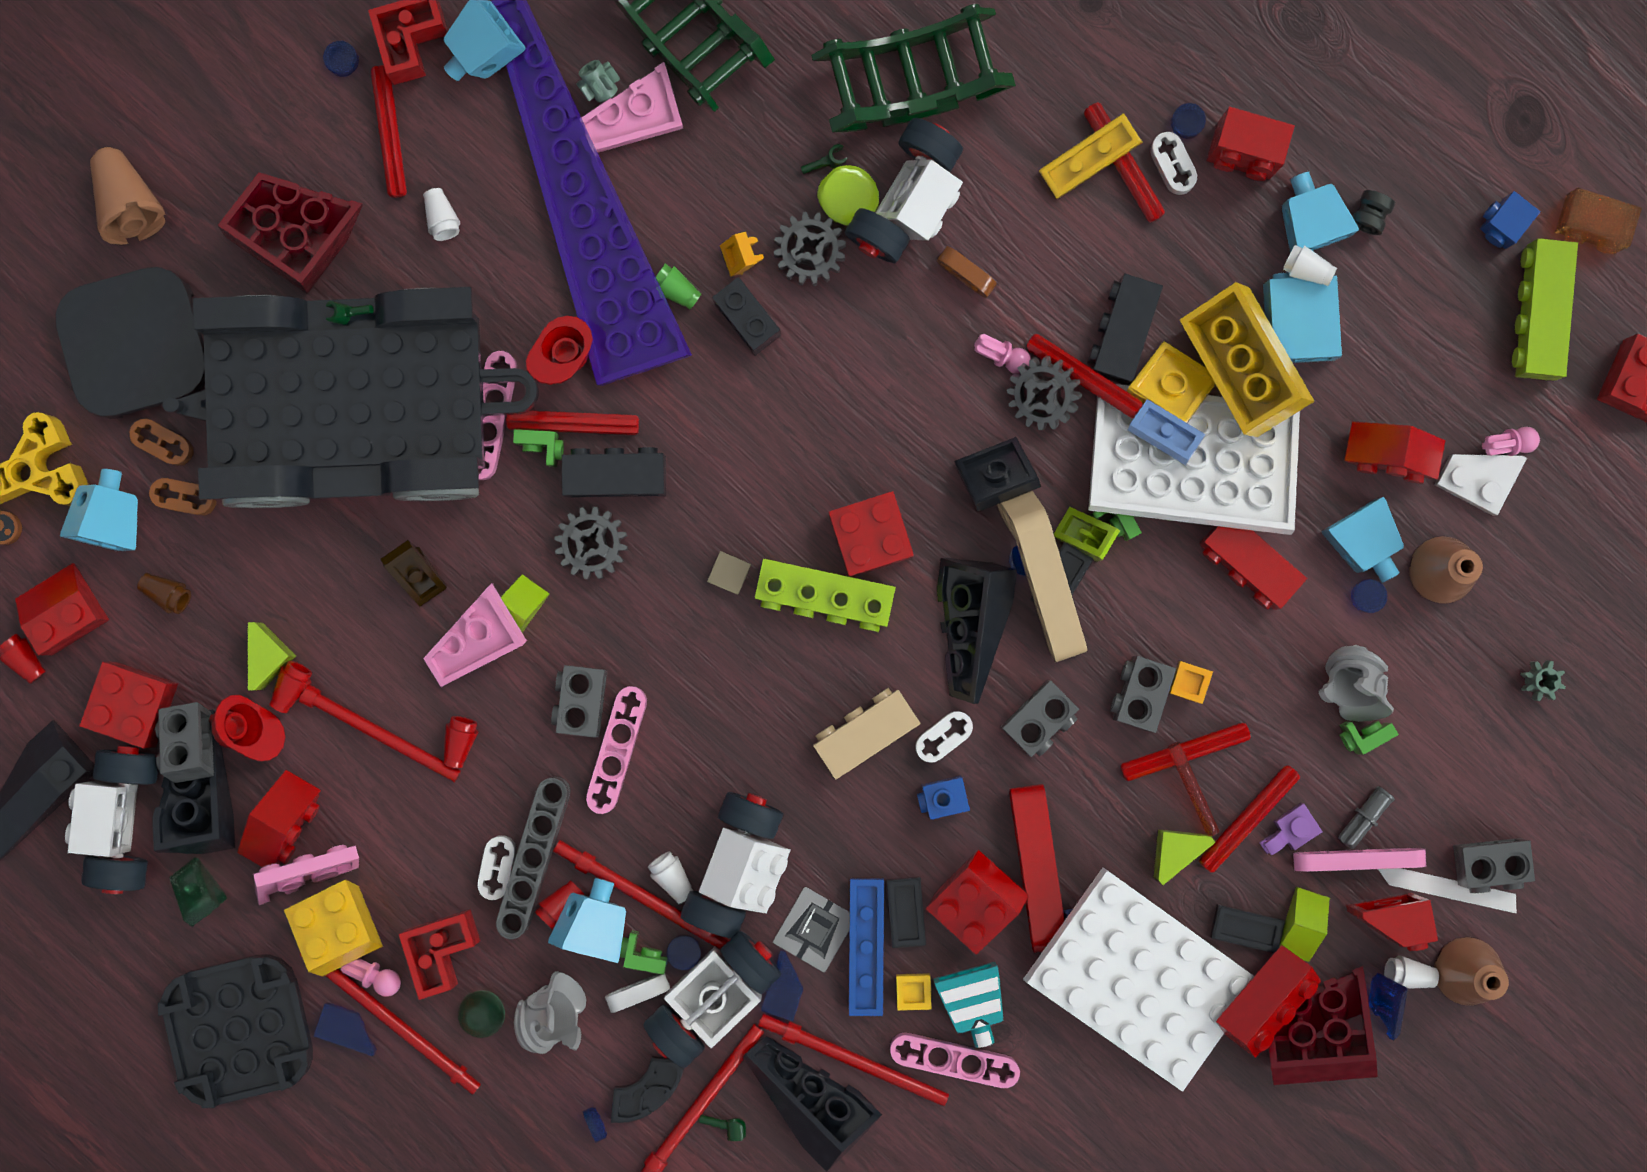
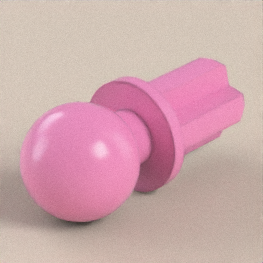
M981 334L974 343L977 353L994 360V364L998 367L1005 364L1006 368L1013 374H1020L1018 367L1023 363L1029 366L1031 356L1028 351L1023 348L1012 349V344L1008 341L1002 343L986 334Z
M1521 427L1517 430L1507 429L1503 434L1486 436L1485 442L1482 443V449H1485L1487 455L1490 456L1505 453L1509 456L1517 455L1519 452L1530 453L1538 447L1540 437L1538 432L1531 427Z
M358 958L341 967L343 973L361 981L363 987L368 988L373 984L375 991L384 997L397 993L401 985L400 977L395 971L385 969L379 972L380 965L377 962L370 964Z

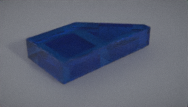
M780 950L776 965L782 975L768 988L761 1011L793 1021L804 987L786 951Z
M1377 973L1371 981L1368 1003L1374 1015H1379L1388 1028L1386 1034L1389 1039L1394 1041L1401 1032L1408 988Z
M328 1002L324 1004L314 1037L370 1056H374L377 1050L375 1045L372 1044L364 1027L365 1024L358 1012Z

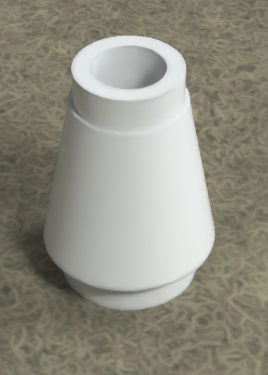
M433 188L426 191L423 197L428 233L432 234L437 241H444L457 236L460 232V220L444 195L441 188Z
M1295 245L1283 270L1289 272L1290 277L1329 286L1337 268L1305 245L1303 248Z
M669 851L656 858L648 866L652 872L650 877L675 899L678 904L686 901L688 893L693 891L678 856L674 857Z
M1399 955L1396 958L1388 959L1385 965L1384 977L1386 983L1392 985L1394 989L1435 988L1439 981V972L1437 968Z

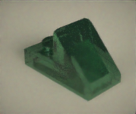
M197 857L193 858L169 877L183 920L192 927L210 915L213 910L227 899L225 892Z

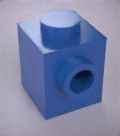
M1513 191L1504 197L1500 203L1494 201L1482 216L1486 221L1480 230L1486 234L1485 238L1492 245L1507 249L1517 243L1541 211Z
M961 776L922 784L923 792L917 793L921 813L928 812L930 820L970 811Z

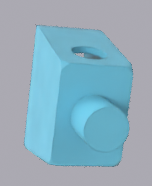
M469 0L444 37L445 44L454 54L444 66V69L456 81H459L466 73L486 79L520 55L526 47L491 1Z
M1309 172L1299 174L1290 179L1296 196L1288 199L1282 205L1290 253L1295 245L1301 248L1305 245L1313 251L1349 238L1359 231L1355 220L1333 184H1327L1315 189Z
M101 469L98 485H81L76 489L60 537L115 551H131L136 549L138 499L133 494L119 491L122 472L112 469Z
M1384 497L1371 501L1321 531L1324 537L1356 573L1364 572L1372 567L1382 583L1400 573L1390 556L1403 549L1404 545Z
M595 878L589 897L571 893L549 937L548 943L563 950L618 963L626 909L609 902L614 883Z

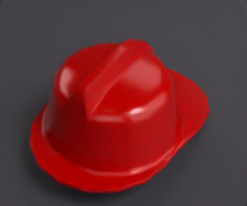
M573 316L558 317L549 322L529 351L526 359L528 373L536 381L549 385L562 383L570 379L586 363L592 345V331L587 323Z
M230 695L223 699L217 706L216 712L208 719L211 723L214 739L221 746L233 749L256 761L271 760L284 747L285 732L278 717L241 695Z

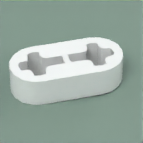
M1172 132L1159 134L1151 145V157L1168 190L1177 195L1186 194L1194 187L1197 181L1196 169L1178 135ZM1161 141H1164L1166 145L1173 144L1174 148L1171 151L1173 161L1170 160L1166 152L1160 153L1158 151L1162 145ZM1174 166H1177L1181 175L1188 174L1189 178L1185 182L1186 186H1183L1181 182L1175 183L1173 181L1177 175Z
M959 711L947 714L917 739L915 747L918 756L926 762H936L942 759L971 735L973 724L970 717ZM952 718L958 721L964 719L966 722L963 726L965 732L962 735L955 732L947 738L944 733L952 726L949 721ZM940 736L944 739L936 747L937 755L933 756L931 753L923 754L922 750L925 748L923 741L928 738L930 741H934Z
M494 837L486 844L478 879V890L488 900H497L505 894L517 854L516 844L510 837ZM500 842L505 843L504 848L509 850V855L503 856L501 864L496 865L497 853L492 852V847H497ZM494 870H498L497 880L503 884V887L498 888L495 893H491L490 886L485 885V881L492 879Z
M665 973L664 975L656 974L609 993L605 996L610 1012L614 1013L660 995L671 988Z

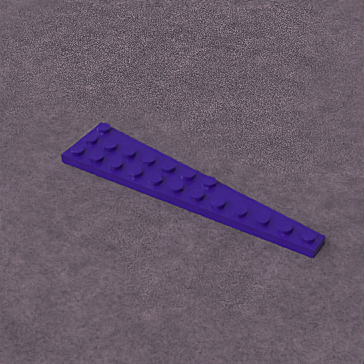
M492 0L493 5L526 47L520 55L506 64L577 317L586 322L592 331L593 341L588 355L596 384L603 386L692 356L527 0Z

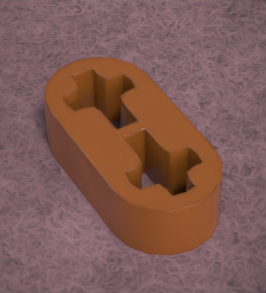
M946 246L936 259L939 265L984 298H987L997 285L991 276L949 246Z
M140 419L131 426L129 433L132 443L160 460L175 466H182L192 459L194 453L193 446L187 438L149 419ZM152 427L150 432L159 437L157 443L147 439L142 442L144 437L140 434V431L142 429L148 430ZM166 442L173 445H178L181 442L182 456L175 455L172 459L173 452L164 447Z
M161 478L156 480L149 490L151 501L156 506L164 509L205 516L211 513L216 506V499L207 500L206 505L201 504L199 509H197L196 503L186 501L188 495L199 496V484ZM169 484V490L179 493V498H167L166 503H164V497L159 496L160 489L165 490Z

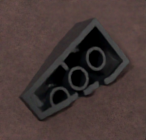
M213 709L209 710L211 711V715L215 713ZM187 722L180 726L178 733L185 728ZM213 734L214 776L174 783L166 777L163 778L161 787L164 790L160 805L155 807L152 818L154 851L157 853L207 854L235 848L234 814L222 746L214 739ZM188 754L181 758L179 765L186 761Z
M52 720L27 743L0 791V861L70 797L71 791L75 789V784L86 782L93 776L95 764L55 720Z

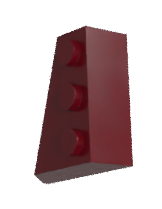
M258 172L220 221L218 227L227 239L307 294L346 244L363 205L356 201H346L333 197L332 194L323 191H313L300 187L296 183Z
M1363 966L1352 970L1351 974L1339 979L1334 977L1324 981L1323 985L1318 987L1316 993L1310 999H1306L1296 1010L1293 1020L1289 1024L1283 1025L1276 1033L1269 1047L1273 1085L1378 1077L1377 1058Z

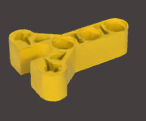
M39 412L32 413L23 422L24 434L10 459L0 463V504L30 491L50 495L53 501L58 504L71 506L76 489L81 485H88L81 466L71 463L52 471L47 469L46 462L49 455L72 444L64 425L58 418ZM28 465L30 467L31 474L30 477L23 482L20 475L21 470L23 469V467ZM69 485H73L74 489H72L71 491H69V490H70Z

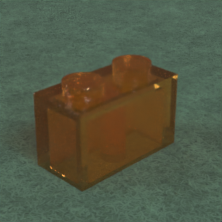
M1576 188L1566 195L1555 232L1565 235L1564 239L1569 242H1578V244L1587 242L1597 245L1596 249L1600 252L1616 254L1631 246L1642 208L1585 189Z

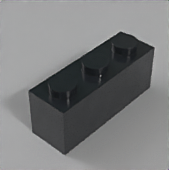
M1126 273L1120 278L1119 282L1113 281L1108 295V300L1113 301L1110 312L1103 313L1098 327V332L1103 333L1100 344H1093L1087 362L1093 365L1092 369L1108 380L1124 385H1129L1133 382L1163 285Z
M655 447L638 448L637 454H624V448H605L604 454H591V449L587 448L570 449V455H562V495L566 498L666 496V456L664 453H658V448Z

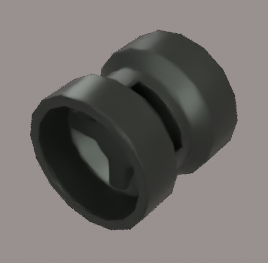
M1365 190L1360 199L1361 207L1353 214V219L1360 231L1371 235H1381L1386 226L1385 217L1392 212L1395 201L1380 192Z

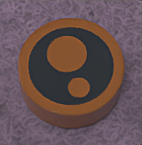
M0 511V545H10L19 539L22 533V524L15 514Z

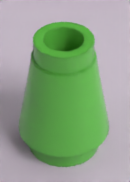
M665 263L656 276L665 298L690 310L702 294L696 290L675 266L671 268Z

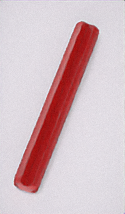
M384 65L374 66L371 68V77L387 193L390 197L397 198L405 196L407 190L392 81L386 75Z
M1099 102L1090 105L1084 111V115L1094 132L1111 122ZM1128 152L1114 161L1113 164L1146 219L1151 223L1161 218L1165 214V210L1131 153Z
M1034 334L1028 341L1027 349L1029 352L1041 360L1046 356H1050L1051 364L1053 365L1058 360H1063L1062 369L1064 371L1069 368L1074 369L1073 373L1069 376L1070 379L1080 380L1081 386L1130 418H1135L1143 406L1142 401L1041 335Z
M527 411L522 414L506 415V425L509 430L636 435L639 431V417L636 415Z
M1240 723L1125 762L1121 765V771L1125 780L1131 781L1251 739L1250 731L1246 723Z
M1284 766L1199 859L1200 864L1207 871L1215 872L1300 779L1299 773L1291 766Z

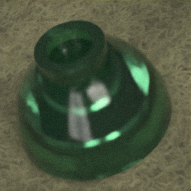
M480 990L472 992L462 1000L459 1006V1025L465 1033L472 1037L486 1038L492 1036L504 1023L505 1009L503 1003L495 994L489 991Z

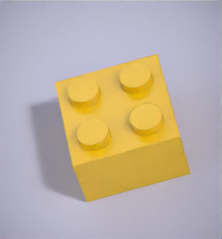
M343 880L284 910L306 968L310 973L324 976L383 947L360 888L350 881Z

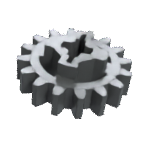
M803 212L801 221H797L795 217L791 216V227L788 228L781 225L780 231L784 236L775 237L774 243L781 247V249L774 251V257L783 258L778 264L779 270L788 268L787 279L791 280L795 275L799 276V285L803 286L806 279H811L813 286H817L818 277H822L826 282L830 281L828 272L830 270L835 273L840 271L836 261H845V254L838 251L846 247V241L837 240L842 234L841 228L832 230L833 219L829 218L823 223L818 212L814 219H809L807 212ZM806 228H814L822 232L815 234L808 232ZM794 235L797 241L796 247L790 250V253H787L788 243ZM805 243H809L811 247L817 245L815 247V255L811 256L809 252L803 254ZM832 245V255L826 263L823 253L824 250ZM804 264L812 266L813 270H803L797 266Z
M1046 356L1040 364L1037 357L1029 360V366L1023 363L1018 367L1020 374H1013L1010 377V380L1016 386H1011L1007 389L1008 394L1015 396V399L1008 404L1009 407L1017 406L1019 408L1015 415L1016 418H1020L1023 415L1027 417L1025 426L1029 427L1033 422H1037L1038 430H1043L1047 423H1049L1052 429H1056L1059 426V420L1066 423L1071 419L1068 412L1075 413L1079 407L1073 401L1082 397V393L1074 391V387L1080 384V380L1070 379L1069 376L1073 373L1074 369L1069 368L1064 371L1062 369L1063 360L1060 359L1053 365L1051 364L1050 356ZM1041 372L1050 373L1054 377H1045ZM1053 385V388L1045 398L1036 401V398L1040 395L1039 393L1044 388L1047 389ZM1024 386L1027 389V400L1024 396ZM1062 386L1065 391V400L1061 397ZM1034 409L1045 410L1048 414L1038 413Z
M582 507L580 508L579 517L576 518L571 513L567 515L570 520L569 525L562 523L558 525L564 533L563 536L554 537V540L562 543V547L556 549L555 553L557 555H565L566 558L560 563L563 567L570 564L573 565L571 569L572 575L576 576L582 570L583 577L586 580L590 579L592 572H595L598 579H602L604 569L611 573L615 572L612 565L614 561L618 563L624 562L623 558L619 556V552L628 550V546L621 544V539L626 538L628 535L626 532H618L617 529L622 524L620 520L610 522L611 512L607 511L603 516H600L599 508L593 507L592 513L588 514L586 509ZM596 521L592 528L582 531L576 528L584 522ZM608 528L613 536V549L607 546L605 539ZM594 535H597L598 549L591 548L587 552V545L584 543V539L586 537L593 538ZM570 538L576 542L578 551L575 558L570 551ZM599 556L606 558L604 562L598 565L587 566V563L592 558Z

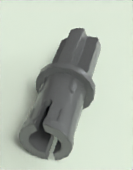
M1377 786L1362 807L1354 810L1356 814L1339 834V840L1348 848L1354 849L1372 826H1378L1376 821L1389 805L1394 802L1395 798L1386 790Z

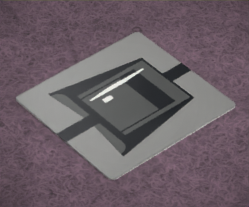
M804 887L773 943L820 971L825 972L850 930V912L811 889Z

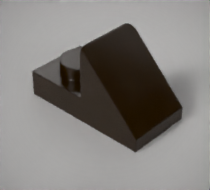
M409 540L380 559L386 570L419 607L447 588L422 549L414 547Z

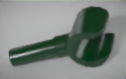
M836 144L831 147L827 156L801 166L803 174L821 167L830 166L837 168L843 166L848 157L836 160L832 154L841 151L844 146Z
M329 301L326 304V307L335 309L333 316L327 317L326 320L342 325L347 324L350 318L355 315L374 312L372 305L353 307L334 301Z
M701 1115L699 1118V1123L727 1129L728 1141H742L746 1137V1124L740 1118L721 1120Z

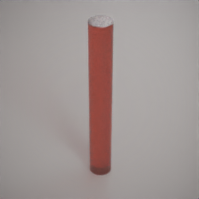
M1174 742L1167 749L1206 834L1214 836L1220 830L1180 742Z

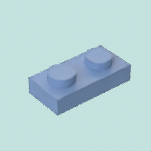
M1148 399L1128 428V431L1184 465L1188 463L1205 437L1203 432Z

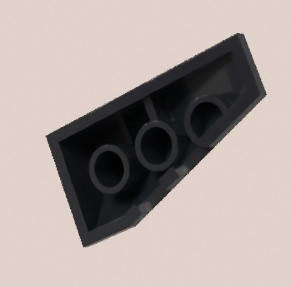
M940 558L937 597L938 602H943L945 621L941 622L942 633H947L949 651L945 655L949 696L972 704H979L1013 604L1017 569L992 562Z
M767 1036L743 1056L801 1146L826 1172L882 1116L859 1090L849 1084L845 1088L830 1079V1073L823 1069H820L818 1072L803 1063L801 1056Z

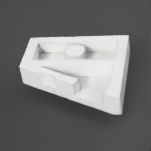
M1453 454L1448 457L1435 486L1492 516H1496L1499 514L1527 458L1524 456Z

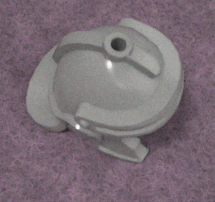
M1358 645L1341 647L1329 656L1325 666L1329 681L1319 690V695L1323 701L1337 704L1340 716L1350 721L1378 720L1386 718L1393 713L1394 708L1386 698L1388 693V677L1383 673L1388 671V666L1379 656L1368 651L1367 648Z
M559 971L554 972L549 985L543 986L537 992L528 996L525 1001L520 1000L518 1002L514 1017V1030L517 1041L523 1049L533 1053L544 1054L560 1041H562L563 1045L568 1046L569 1049L574 1051L578 1049L581 1041V1030L577 1026L578 1014L585 1009L587 1000L583 989L573 978Z

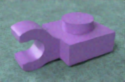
M1300 803L1273 822L1278 831L1259 843L1266 854L1270 853V855H1273L1285 847L1286 844L1289 845L1291 850L1298 849L1322 833V830L1305 804Z

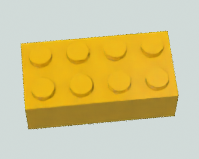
M1235 282L1180 319L1244 435L1259 437L1314 402L1313 397L1249 287Z

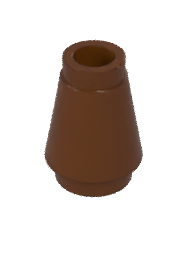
M145 573L137 585L138 591L142 592L168 614L173 612L176 614L182 613L191 599V591L186 589L184 583Z

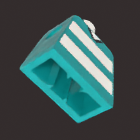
M991 962L933 978L936 989L957 1033L971 1031L975 1048L995 1043L990 1025L1003 1021L1000 978L997 964Z

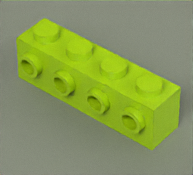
M1536 239L1527 244V248L1525 247L1522 252L1521 267L1525 268L1524 281H1521L1518 289V300L1522 301L1521 314L1517 316L1515 322V333L1519 334L1518 347L1514 349L1512 356V366L1516 368L1515 377L1551 381L1566 377L1578 242Z
M763 559L755 599L761 600L760 607L780 611L781 605L794 607L793 614L813 618L814 612L827 614L826 621L846 625L847 619L859 621V628L879 632L880 626H888L896 587Z

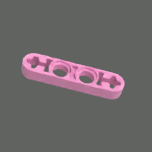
M496 351L488 356L484 369H495L493 364L500 363L501 358H505V363L510 368H517V363L509 353ZM508 382L506 388L498 384L483 383L484 403H486L487 394L493 390L502 392L504 396L503 402H511L515 382ZM506 415L486 416L483 419V424L492 423L496 426L497 434L493 440L484 441V447H494L492 454L488 451L485 452L484 460L489 463V468L481 471L479 480H487L496 472L506 427Z
M629 686L619 691L614 702L586 798L588 807L598 814L610 812L616 806L647 705L646 695L638 687ZM631 692L637 693L636 699L641 701L639 707L635 706L631 710L630 717H637L635 724L628 719L616 718L618 711L621 714H625L627 704L622 702L623 696H630ZM618 724H625L631 730V737L626 743H618L613 739L612 731ZM609 756H614L621 762V770L617 775H608L603 770V761ZM598 776L606 781H617L616 788L609 785L607 790V797L611 798V803H605L602 808L597 806L598 800L593 798L594 793L599 794L604 783H597Z
M1423 848L1293 853L1294 871L1426 867V852Z
M912 1033L897 1034L890 1043L892 1059L902 1066L999 1088L1014 1086L1020 1077V1070L1016 1061L1004 1054ZM904 1040L910 1041L912 1049L920 1050V1043L927 1044L923 1050V1062H917L919 1055L910 1052L906 1058L901 1057L900 1051L896 1049V1046H902ZM936 1047H941L948 1053L947 1061L940 1066L933 1065L928 1059L930 1051ZM968 1055H975L981 1061L979 1070L974 1073H967L961 1067L962 1060ZM986 1059H992L990 1065L995 1068H1002L1003 1063H1008V1067L1013 1071V1074L1006 1075L1005 1080H1000L997 1072L988 1070L989 1077H983L987 1069Z

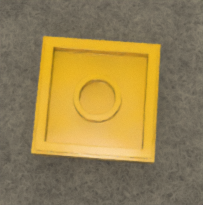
M1163 341L1128 387L1127 392L1142 401L1143 404L1148 399L1188 423L1216 384L1206 367Z

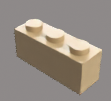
M889 688L885 689L872 698L875 703L873 706L863 711L861 706L844 716L847 723L836 730L831 725L816 735L818 742L813 744L835 780L921 724L898 689L893 693Z

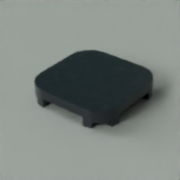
M151 267L79 286L69 291L63 297L56 311V328L72 388L79 404L91 413L109 419L123 418V415L163 405V401L167 397L180 399L201 390L205 385L204 342L201 333L194 330L193 301L191 298L194 294L189 284L172 271L160 267Z
M271 954L254 955L192 970L173 979L165 988L161 1001L158 1002V1016L163 1015L177 1075V1081L174 1082L179 1094L182 1093L192 1103L201 1105V1108H215L220 1104L278 1090L283 1091L294 1086L309 1071L313 1060V1045L301 993L292 967L282 958Z

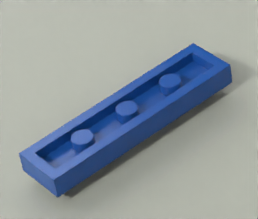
M850 878L849 1016H883L884 878Z

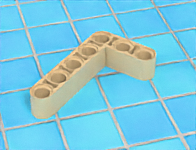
M1033 491L997 504L1004 522L1016 540L1046 642L1054 662L1056 663L1087 652L1086 642L1053 530L1043 505Z

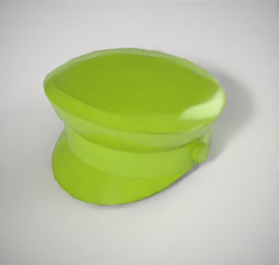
M844 165L833 169L821 181L817 191L818 201L825 213L835 223L838 222L843 225H849L859 208L875 212L879 204V191L875 181L866 171L852 165Z

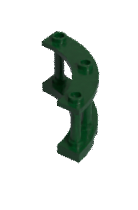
M613 0L644 38L641 44L653 58L658 54L689 88L687 93L698 106L707 105L713 112L718 110L719 107L710 93L747 61L751 63L753 60H756L761 66L766 68L775 60L761 37L736 14L730 16L720 5L723 3L722 0H692L686 8L655 34L639 16L655 0H634L630 4L627 0ZM708 11L719 23L716 25L717 30L679 62L664 44L698 14H705ZM731 39H734L739 44V51L702 83L689 72L725 40L729 42Z
M972 4L960 10L961 14L917 30L899 29L892 32L889 37L866 41L843 42L842 39H833L825 42L823 49L811 56L813 61H831L843 108L840 109L841 114L829 119L832 133L868 129L866 123L879 121L882 122L883 127L910 122L913 118L924 119L958 109V102L976 96V100L980 101L1016 86L1012 73L998 72L996 68H993L981 22L996 15L995 8H982L980 4ZM969 28L981 73L978 74V79L963 84V82H959L947 36ZM934 40L947 86L944 87V91L927 96V93L922 92L910 47ZM898 51L910 97L907 98L908 101L891 104V101L886 99L874 55ZM862 59L874 103L871 107H860V104H856L844 60Z

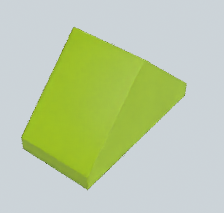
M1069 507L1054 532V537L1068 543L1093 558L1094 561L1099 562L1104 559L1120 530Z
M522 574L502 595L501 599L523 633L550 593Z
M248 622V690H264L279 674L281 667L286 666L287 662L292 661L296 655L264 623Z
M1158 829L1154 878L1157 882L1164 885L1211 847L1215 841L1206 834Z
M1296 887L1285 920L1280 946L1283 945L1302 960L1309 962L1327 935L1330 898Z

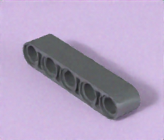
M554 776L547 778L537 788L496 920L497 931L506 939L519 938L528 930L570 798V785L562 777ZM556 783L561 787L562 797L559 801H551L546 796L545 791L548 784ZM539 816H546L551 820L552 829L549 833L544 834L537 830L535 824ZM535 848L539 850L542 855L540 865L532 866L526 861L525 856L528 849ZM518 881H526L530 884L532 894L529 898H522L516 893ZM512 913L520 917L522 921L520 930L516 931L508 928L505 922L507 914Z

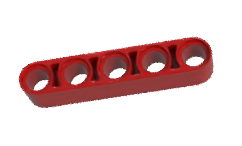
M1038 784L1009 789L1023 890L1029 895L1025 905L1034 953L1043 952L1064 922L1044 785Z

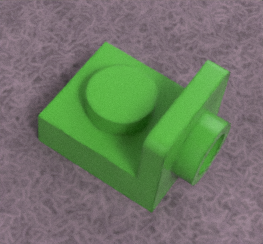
M514 429L513 443L522 446L523 452L542 453V448L547 447L546 465L549 467H557V460H562L564 453L563 440H558L559 434L556 432Z
M1095 511L1090 516L1097 519L1106 513ZM1111 513L1113 518L1109 519L1110 525L1120 530L1117 537L1123 536L1125 541L1142 533L1133 516Z
M1379 720L1362 728L1363 735L1361 736L1352 722H1344L1339 725L1343 731L1340 734V738L1349 752L1354 750L1355 754L1364 755L1399 735L1392 723L1381 724Z
M632 930L629 938L623 937L620 958H625L623 967L664 975L668 957L661 956V950L642 947L641 952H637L636 945L639 931Z

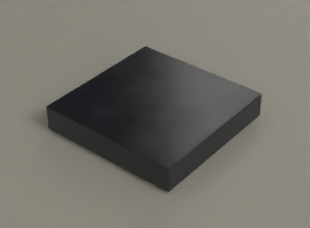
M1017 437L954 461L956 469L978 512L1041 487L1040 480Z

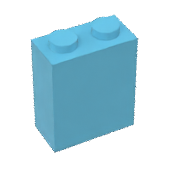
M1290 273L1272 275L1273 279H1269L1263 284L1265 316L1292 363L1335 361L1342 356L1337 276H1334L1329 286L1290 277Z

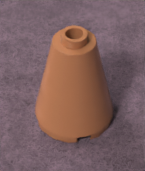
M104 147L96 151L90 160L97 228L102 240L110 244L123 245L128 244L126 238L137 236L139 241L157 233L165 224L164 208L121 150L111 147Z
M1444 536L1435 537L1425 541L1415 550L1412 556L1411 567H1409V576L1413 587L1422 597L1437 603H1452L1462 599L1471 591L1482 573L1483 564L1478 554L1460 540Z
M1465 937L1457 938L1444 945L1441 949L1442 952L1437 961H1435L1434 968H1437L1439 972L1437 986L1447 998L1455 1003L1471 1006L1498 999L1506 993L1509 985L1508 976L1498 954L1489 944L1479 939Z

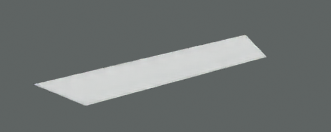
M1401 868L1378 869L1391 886L1517 913L1516 894L1496 889H1491L1490 892L1470 893L1469 889L1459 886L1455 880Z

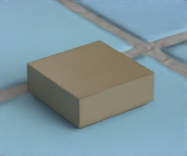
M720 551L707 582L739 595L751 564Z

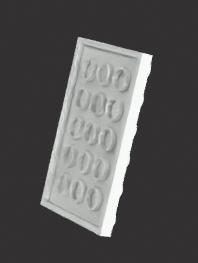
M1116 384L1125 391L1129 387L1128 385ZM1208 395L1188 422L1189 425L1203 432L1205 437L1188 463L1184 465L1128 431L1129 425L1134 418H1130L1097 396L1088 510L1292 535L1295 530L1300 411L1259 437H1253L1243 434L1223 397Z
M1102 868L1023 980L1183 1092L1224 1034L1216 1020L1254 976L1108 870Z

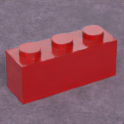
M1214 526L1199 543L1204 548L1202 554L1213 564L1218 565L1221 563L1230 571L1227 574L1228 577L1241 588L1245 585L1255 593L1253 599L1266 610H1269L1270 607L1274 610L1282 609L1308 579L1253 530Z
M1281 945L1216 1020V1023L1227 1037L1256 1058L1261 1051H1265L1270 1047L1274 1036L1282 1026L1289 1024L1293 1020L1296 1010L1300 1005L1316 993L1321 980L1312 966Z

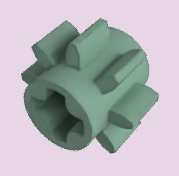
M593 60L579 71V76L582 80L576 84L588 101L595 98L598 103L610 99L617 92L618 88L615 82L619 81L620 77L608 61L602 65L599 60Z
M1538 661L1530 662L1532 669L1529 672L1520 674L1525 678L1526 684L1521 690L1534 692L1532 700L1540 701L1543 694L1548 700H1555L1554 692L1558 689H1565L1566 686L1561 684L1560 677L1565 672L1552 669L1553 661H1545L1543 667H1541ZM1542 675H1546L1547 680L1543 682L1544 686H1539V681L1543 679Z

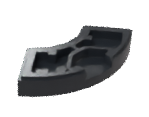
M652 1056L648 1070L639 1080L630 1085L615 1086L611 1123L631 1122L652 1114L673 1095L681 1080L684 1068L679 1067L669 1058Z

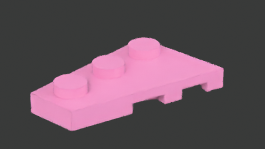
M665 62L655 67L653 72L641 80L638 79L630 84L628 89L613 99H608L582 117L598 153L683 129Z
M491 583L423 659L442 687L523 646L527 640Z
M339 845L327 850V854L317 857H314L312 854L303 855L294 859L292 864L281 867L279 864H271L261 868L259 873L253 874L258 904L262 905L270 902L269 895L278 891L285 892L287 895L299 891V888L309 879L316 883L359 868V856L356 846L347 848L346 845Z

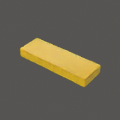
M1123 113L1041 168L1039 172L1055 197L1059 199L1143 142Z

